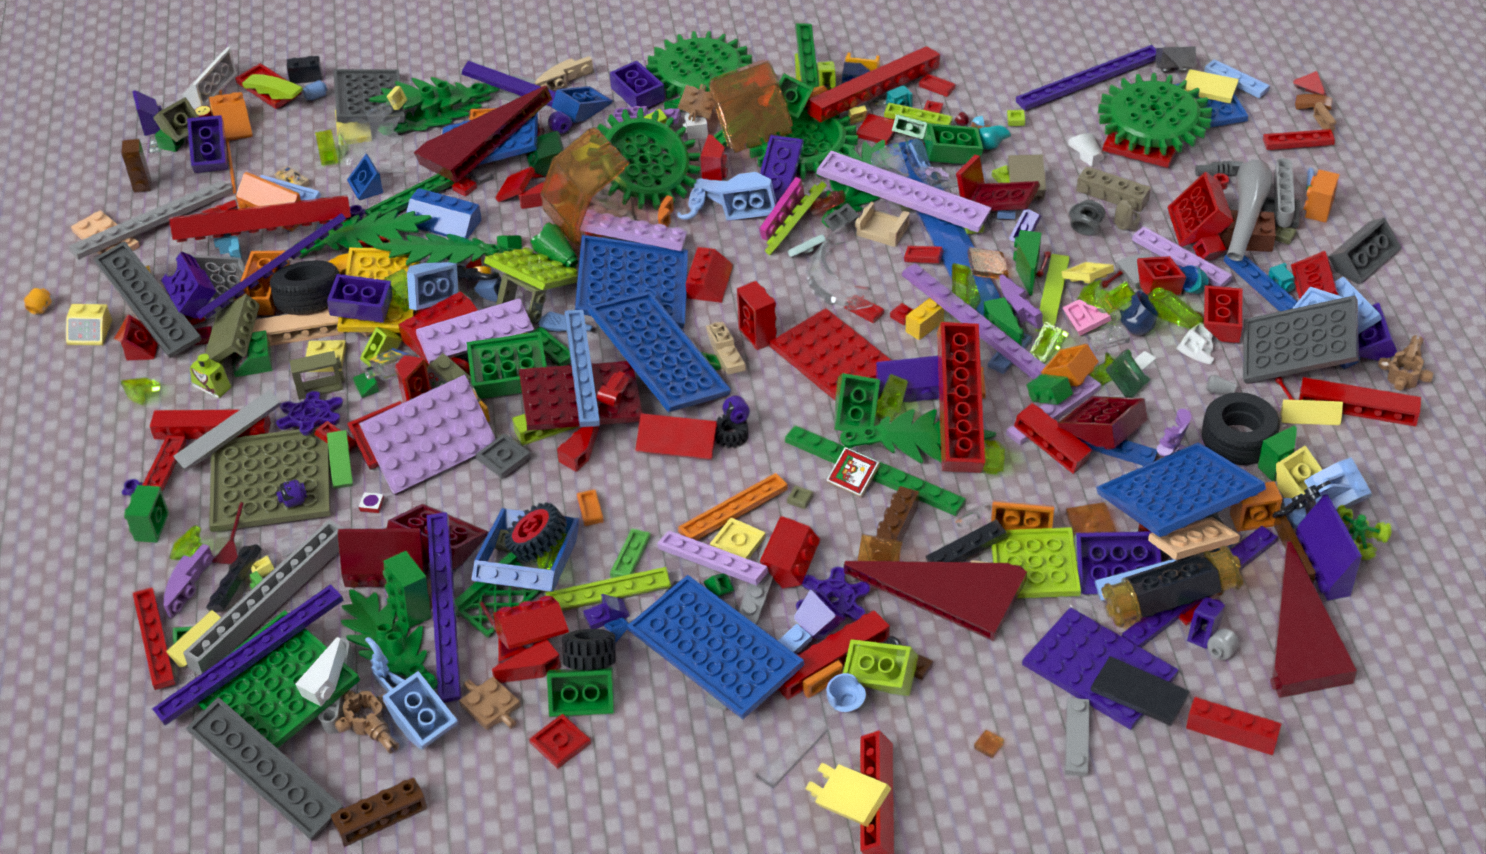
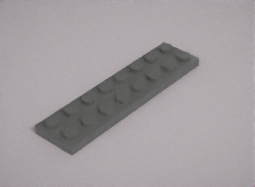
M125 241L93 258L101 272L169 359L201 341L198 332L186 317L178 312L173 301Z
M219 697L186 727L187 732L311 842L332 821L331 814L343 808L337 800Z

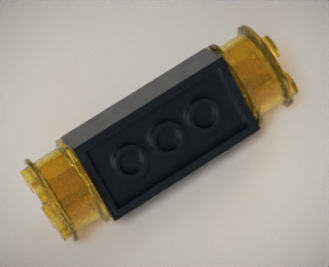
M1221 546L1219 551L1213 553L1205 551L1204 554L1199 553L1121 579V582L1113 585L1106 583L1101 588V591L1107 602L1105 606L1107 616L1113 618L1116 627L1122 628L1124 623L1131 621L1140 622L1141 617H1150L1155 613L1172 610L1177 606L1190 604L1204 597H1212L1214 594L1221 596L1224 594V591L1229 589L1240 590L1241 586H1244V581L1239 572L1241 567L1239 558L1233 556L1229 547Z

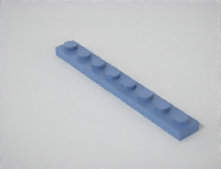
M567 310L565 311V323L580 427L599 426V414L584 311Z

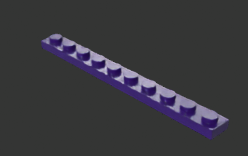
M1149 45L1016 96V103L1022 109L1028 110L1156 60V48L1153 45Z
M341 213L201 308L196 315L199 319L203 317L210 318L216 313V308L220 306L223 309L231 303L229 301L231 298L235 297L237 299L245 293L244 289L247 287L252 289L258 285L260 278L264 277V279H267L273 274L272 270L275 268L281 269L288 264V259L292 258L294 260L302 254L301 250L304 248L309 250L316 245V240L320 239L322 241L328 237L329 231L333 229L335 232L343 226L342 222L346 218Z
M447 512L427 515L438 696L443 703L460 700L462 697L449 515Z
M1260 526L1216 560L1213 565L1218 570L1220 585L1224 584L1274 545L1278 537L1265 527ZM1204 598L1195 600L1190 604L1177 606L1172 610L1155 613L1150 617H1143L1123 632L1122 637L1142 648L1178 620L1180 614H1185Z
M330 584L153 707L152 710L164 726H166L343 602L342 595Z

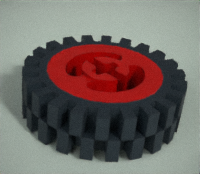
M545 502L544 504L539 503L537 507L535 505L532 506L531 511L525 510V515H519L517 517L519 520L517 522L513 521V527L508 528L507 531L509 533L505 535L506 540H504L505 546L521 562H530L531 559L534 561L537 559V555L541 558L544 556V551H551L549 547L552 545L555 547L558 544L556 540H561L563 537L561 534L566 531V518L552 503Z

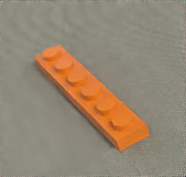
M774 473L678 526V532L683 536L698 540L725 525L730 518L736 519L788 490V484L777 473Z

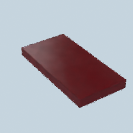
M1039 181L978 184L969 200L991 207V211L1027 209L1041 185Z

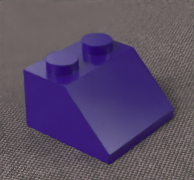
M136 90L132 91L144 136L156 134L160 127L153 117L162 110L161 105L157 106L156 99Z

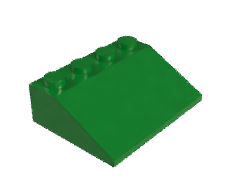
M541 331L466 342L472 388L479 399L522 393L519 369L546 367Z

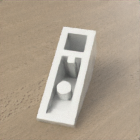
M687 112L685 123H682V126L687 128L685 133H687L688 140L707 137L706 118L696 116L695 121H692V118L690 121L688 119L690 113Z
M337 637L296 683L301 696L319 706H322L336 689L347 652L341 638Z

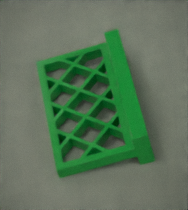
M511 552L498 562L501 564L523 566ZM475 582L455 599L456 616L458 618L460 616L463 617L485 637L489 638L496 631L493 626L489 630L482 626V621H489L487 616H482L480 602L484 596H494V603L484 604L487 608H494V612H496V608H512L519 606L520 603L525 601L531 602L542 590H525V588L523 590H511V586H508L509 590L496 591L497 584ZM523 595V600L520 603H511V596ZM496 596H509V603H496ZM470 608H479V616H470L467 611Z

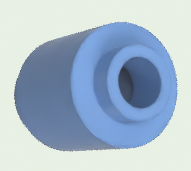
M320 80L305 85V88L302 90L307 101L326 95V91H328L326 84Z

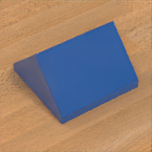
M365 154L347 179L359 200L383 193L380 174L369 155Z

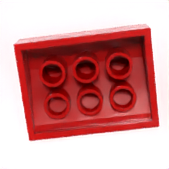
M1206 171L1167 206L1178 243L1181 247L1197 242L1203 237L1219 234L1234 221L1220 182Z
M461 291L399 323L402 341L430 365L416 335V329L478 311V309Z

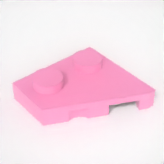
M1080 299L1063 307L1064 313L1079 336L1112 320L1109 313H1101L1098 311V308L1087 305L1086 302Z

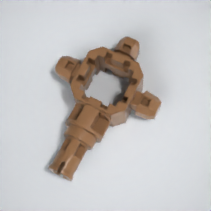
M1418 335L1412 336L1410 344L1403 351L1395 353L1393 361L1388 358H1380L1378 367L1383 370H1389L1387 379L1390 383L1394 384L1396 390L1401 391L1405 388H1414L1419 379L1424 382L1432 381L1434 373L1426 369L1422 370L1424 360L1421 358L1420 348L1424 339L1419 336V339H1417Z
M348 690L343 694L344 717L335 723L339 733L345 732L351 727L357 735L368 734L372 740L380 742L389 754L393 753L391 748L396 752L400 744L391 736L389 726L384 721L383 709L386 708V705L383 702L382 696L385 694H381L376 698L370 691H361L356 694L353 690ZM363 706L364 708H372L375 714L367 715V719L364 720L363 717L360 719L358 717L355 718L353 712H358L361 710L360 707Z

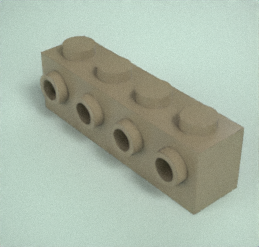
M1086 166L1078 177L1076 191L1116 205L1121 200H1127L1132 210L1141 213L1149 201L1151 187Z

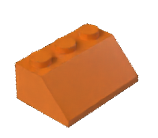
M993 500L991 522L997 519L1004 530L1052 528L1053 505Z

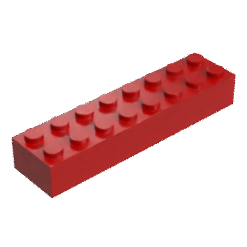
M940 322L937 331L942 471L981 473L985 465L979 324Z

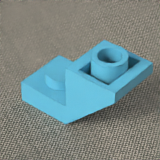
M225 233L223 237L214 238L215 247H219L220 254L229 253L230 257L242 259V250L237 237Z

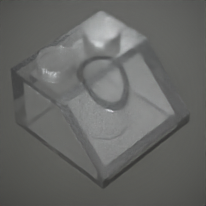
M898 143L878 149L872 153L871 162L873 166L904 177L909 176Z

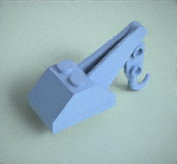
M757 172L738 174L728 181L697 179L688 202L691 212L685 215H681L678 212L677 216L682 220L695 217L698 210L702 209L705 197L723 206L726 221L767 216L777 204L772 181Z
M366 637L365 641L374 652L370 660L373 665L371 667L372 674L387 692L382 696L383 702L397 726L410 742L423 750L457 725V719L419 671L406 680L389 672V668L386 665L389 662L382 650L373 639Z

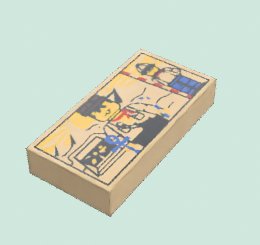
M289 166L282 168L274 174L278 180L306 187L310 184L309 179Z

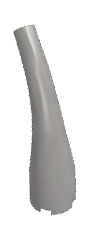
M1255 159L1245 164L1243 163L1237 172L1236 188L1239 197V208L1232 240L1227 252V257L1234 261L1243 260L1262 205L1271 191L1272 172L1269 165L1261 160Z

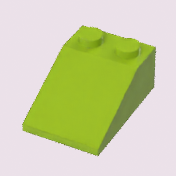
M851 639L843 673L855 676L858 683L863 687L889 694L909 696L918 654L909 646Z

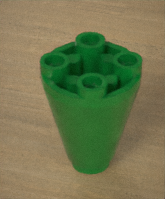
M546 223L543 230L530 241L533 250L537 254L546 255L551 261H559L562 263V266L575 268L579 263L576 253L561 227L557 224Z

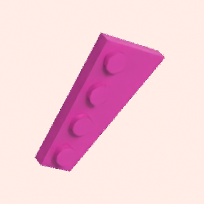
M794 178L759 228L762 239L768 241L775 234L776 230L784 224L785 219L789 215H793L792 211L798 204L802 205L800 201L805 196L802 179Z

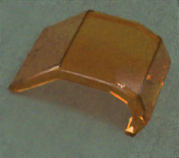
M763 59L710 79L709 90L728 147L729 149L733 148L734 154L746 150L745 143H747L749 148L762 144L761 137H763L764 142H768L770 135L777 136L776 132L778 131L780 136L792 133L790 127L793 126L772 63L769 60Z
M596 127L586 130L552 159L541 190L544 212L555 224L561 227L565 236L579 247H581L582 238L580 228L591 198L625 170L624 167L629 164L626 158ZM590 233V234L587 235V236H594V237H601V238H603L602 235L595 234V233Z

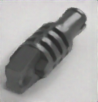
M1229 160L1227 162L1214 161L1208 165H1196L1195 174L1196 176H1201L1206 171L1213 177L1218 173L1232 176L1237 174L1238 169L1244 162Z

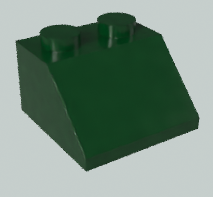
M554 131L538 136L536 150L526 153L529 167L532 166L536 174L549 177L565 152L560 133Z

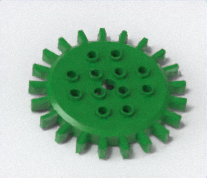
M692 31L691 39L684 40L681 34H678V42L675 44L665 39V50L655 46L654 56L648 55V65H646V69L664 84L666 98L668 99L675 93L680 94V97H682L686 85L699 89L701 84H703V87L706 85L705 92H711L714 95L722 93L726 98H729V88L740 92L742 90L741 82L746 83L750 80L749 74H753L752 54L747 55V46L738 48V39L736 38L726 43V34H722L718 40L713 39L711 31L707 32L705 38H698L696 32Z
M1152 73L1150 81H1143L1140 74H1136L1135 83L1130 84L1125 78H1122V89L1111 84L1109 86L1110 95L1102 94L1101 103L1103 104L1098 105V114H1101L1099 115V125L1108 124L1105 125V135L1114 132L1118 133L1115 135L1116 144L1124 139L1129 140L1130 151L1139 144L1144 146L1146 155L1150 153L1151 147H1160L1161 154L1166 155L1167 146L1173 145L1177 152L1180 153L1182 152L1183 141L1194 147L1196 137L1193 135L1202 139L1205 138L1206 129L1204 128L1210 129L1212 119L1209 118H1211L1212 108H1204L1208 104L1207 97L1195 99L1199 97L1200 89L1198 87L1189 92L1186 90L1187 80L1182 81L1177 86L1172 84V75H1169L1164 82L1157 81L1156 73Z
M805 106L798 119L777 108L774 115L764 110L762 112L764 121L757 119V122L753 125L754 129H747L746 147L750 148V158L758 157V167H762L770 135L803 139L804 144L797 171H800L801 179H805L807 171L814 170L817 175V168L830 151L848 156L846 154H848L849 147L855 150L853 145L858 146L856 125L850 126L849 116L838 120L840 114L819 122L807 114L808 106Z
M639 108L636 115L637 118L631 119L627 109H623L621 114L622 122H618L612 114L609 115L607 122L612 126L611 129L599 123L596 131L605 137L604 139L594 135L591 137L590 143L601 147V149H589L588 157L600 158V162L591 163L590 171H603L604 174L598 177L596 183L600 185L609 181L612 184L608 192L610 197L619 190L624 193L622 204L626 205L631 196L638 198V209L642 210L646 199L652 200L654 209L658 210L660 206L659 198L666 197L667 195L673 197V204L675 203V198L672 195L673 192H676L683 199L686 198L688 191L681 186L682 183L694 188L697 180L686 174H699L701 167L690 165L689 161H699L700 153H688L687 149L694 147L696 141L691 139L683 142L681 137L684 136L687 128L684 126L676 132L671 129L673 117H670L663 124L657 121L659 111L655 110L651 119L644 118L643 108ZM644 158L648 161V163L643 164L639 161V159Z

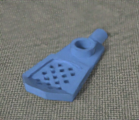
M916 138L909 146L919 166L925 172L926 177L932 180L931 164L929 163L927 151L923 142Z
M551 311L542 316L538 323V326L545 330L567 331L565 315ZM585 324L586 331L591 332L592 325Z

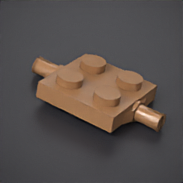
M701 84L699 89L686 85L678 109L690 113L688 117L690 121L691 118L692 121H695L696 116L710 119L717 95L705 92L706 85L703 87V84Z
M493 676L479 686H476L470 679L464 682V687L470 693L459 700L460 706L482 727L488 730L501 722H504L510 729L516 726L517 722L510 715L520 707V701Z

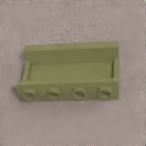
M245 294L217 313L205 352L211 360L223 366L225 357L231 353L237 352L242 357L247 354L260 306L259 303Z

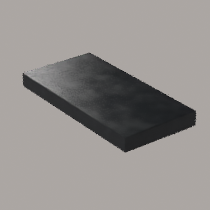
M1109 656L1091 686L1092 692L1169 726L1173 725L1190 693L1187 689Z

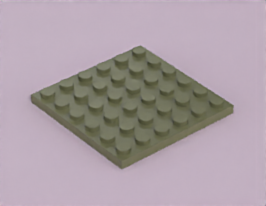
M315 427L313 433L309 436L302 435L300 430L297 429L236 437L212 453L209 510L210 531L233 529L240 502H243L244 505L237 528L331 516L329 449L326 442L314 435L319 427ZM295 479L300 483L303 482L307 494L303 504L287 508L284 502L279 503L276 492L280 491L279 486L281 483Z

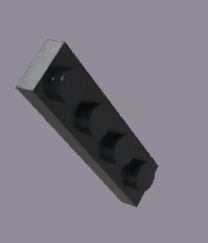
M995 519L926 555V561L961 562L1007 538V532Z
M258 544L244 546L240 549L237 559L229 566L228 573L219 582L218 589L210 596V601L206 606L209 611L225 610L260 554L262 548Z

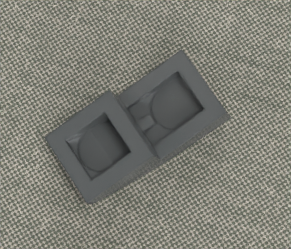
M847 203L839 210L833 211L823 221L836 233L854 222L859 215Z

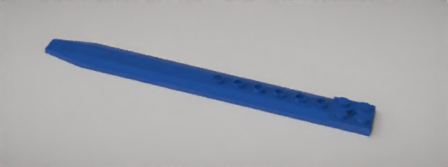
M913 140L886 145V152L892 155L890 160L898 175L944 191L932 166V180L926 177L925 172L919 166L909 146ZM917 211L934 246L943 248L941 260L960 298L984 317V301L998 299L1000 295L964 227Z

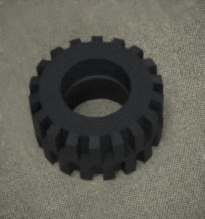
M581 629L567 633L562 637L563 665L575 670H598L613 665L616 662L614 633L603 629Z

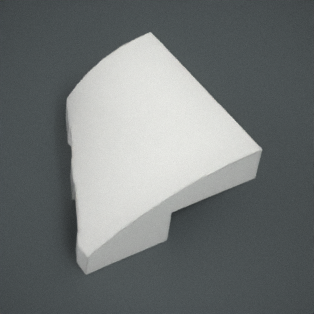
M1091 133L1080 134L1068 140V145L1078 151L1080 159L1090 166H1094L1104 160V155Z
M1197 320L1176 349L1197 361L1211 364L1214 360L1211 357V350L1213 349L1211 338L1213 334L1204 327L1203 323Z

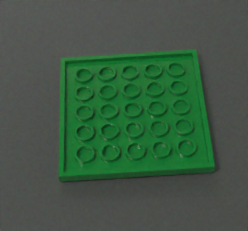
M285 610L281 612L278 616H276L268 624L262 627L259 631H257L244 643L238 646L235 650H237L242 645L250 641L252 638H254L255 636L263 632L265 629L273 625L275 622L286 616L288 612ZM304 628L196 705L204 711L219 697L278 749L361 679L357 673L343 662L336 689L322 706L302 697L296 683L327 649L322 642Z

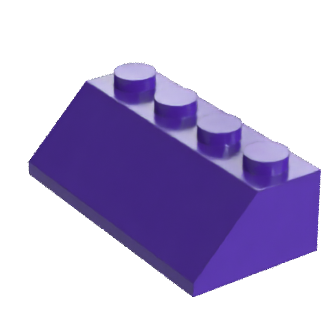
M938 355L876 362V379H880L879 405L939 399Z

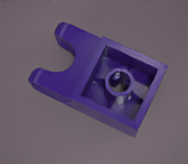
M180 251L176 257V272L173 276L165 273L161 282L178 312L197 319L196 313L208 304L216 293V289L206 272L200 268L196 259L192 255Z

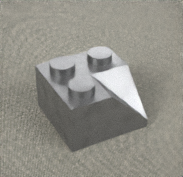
M1196 46L1156 48V68H1161V71H1171V67H1177V71L1189 70L1191 67L1196 66Z

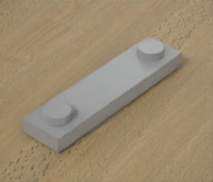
M1067 698L1065 775L1087 776L1089 699Z

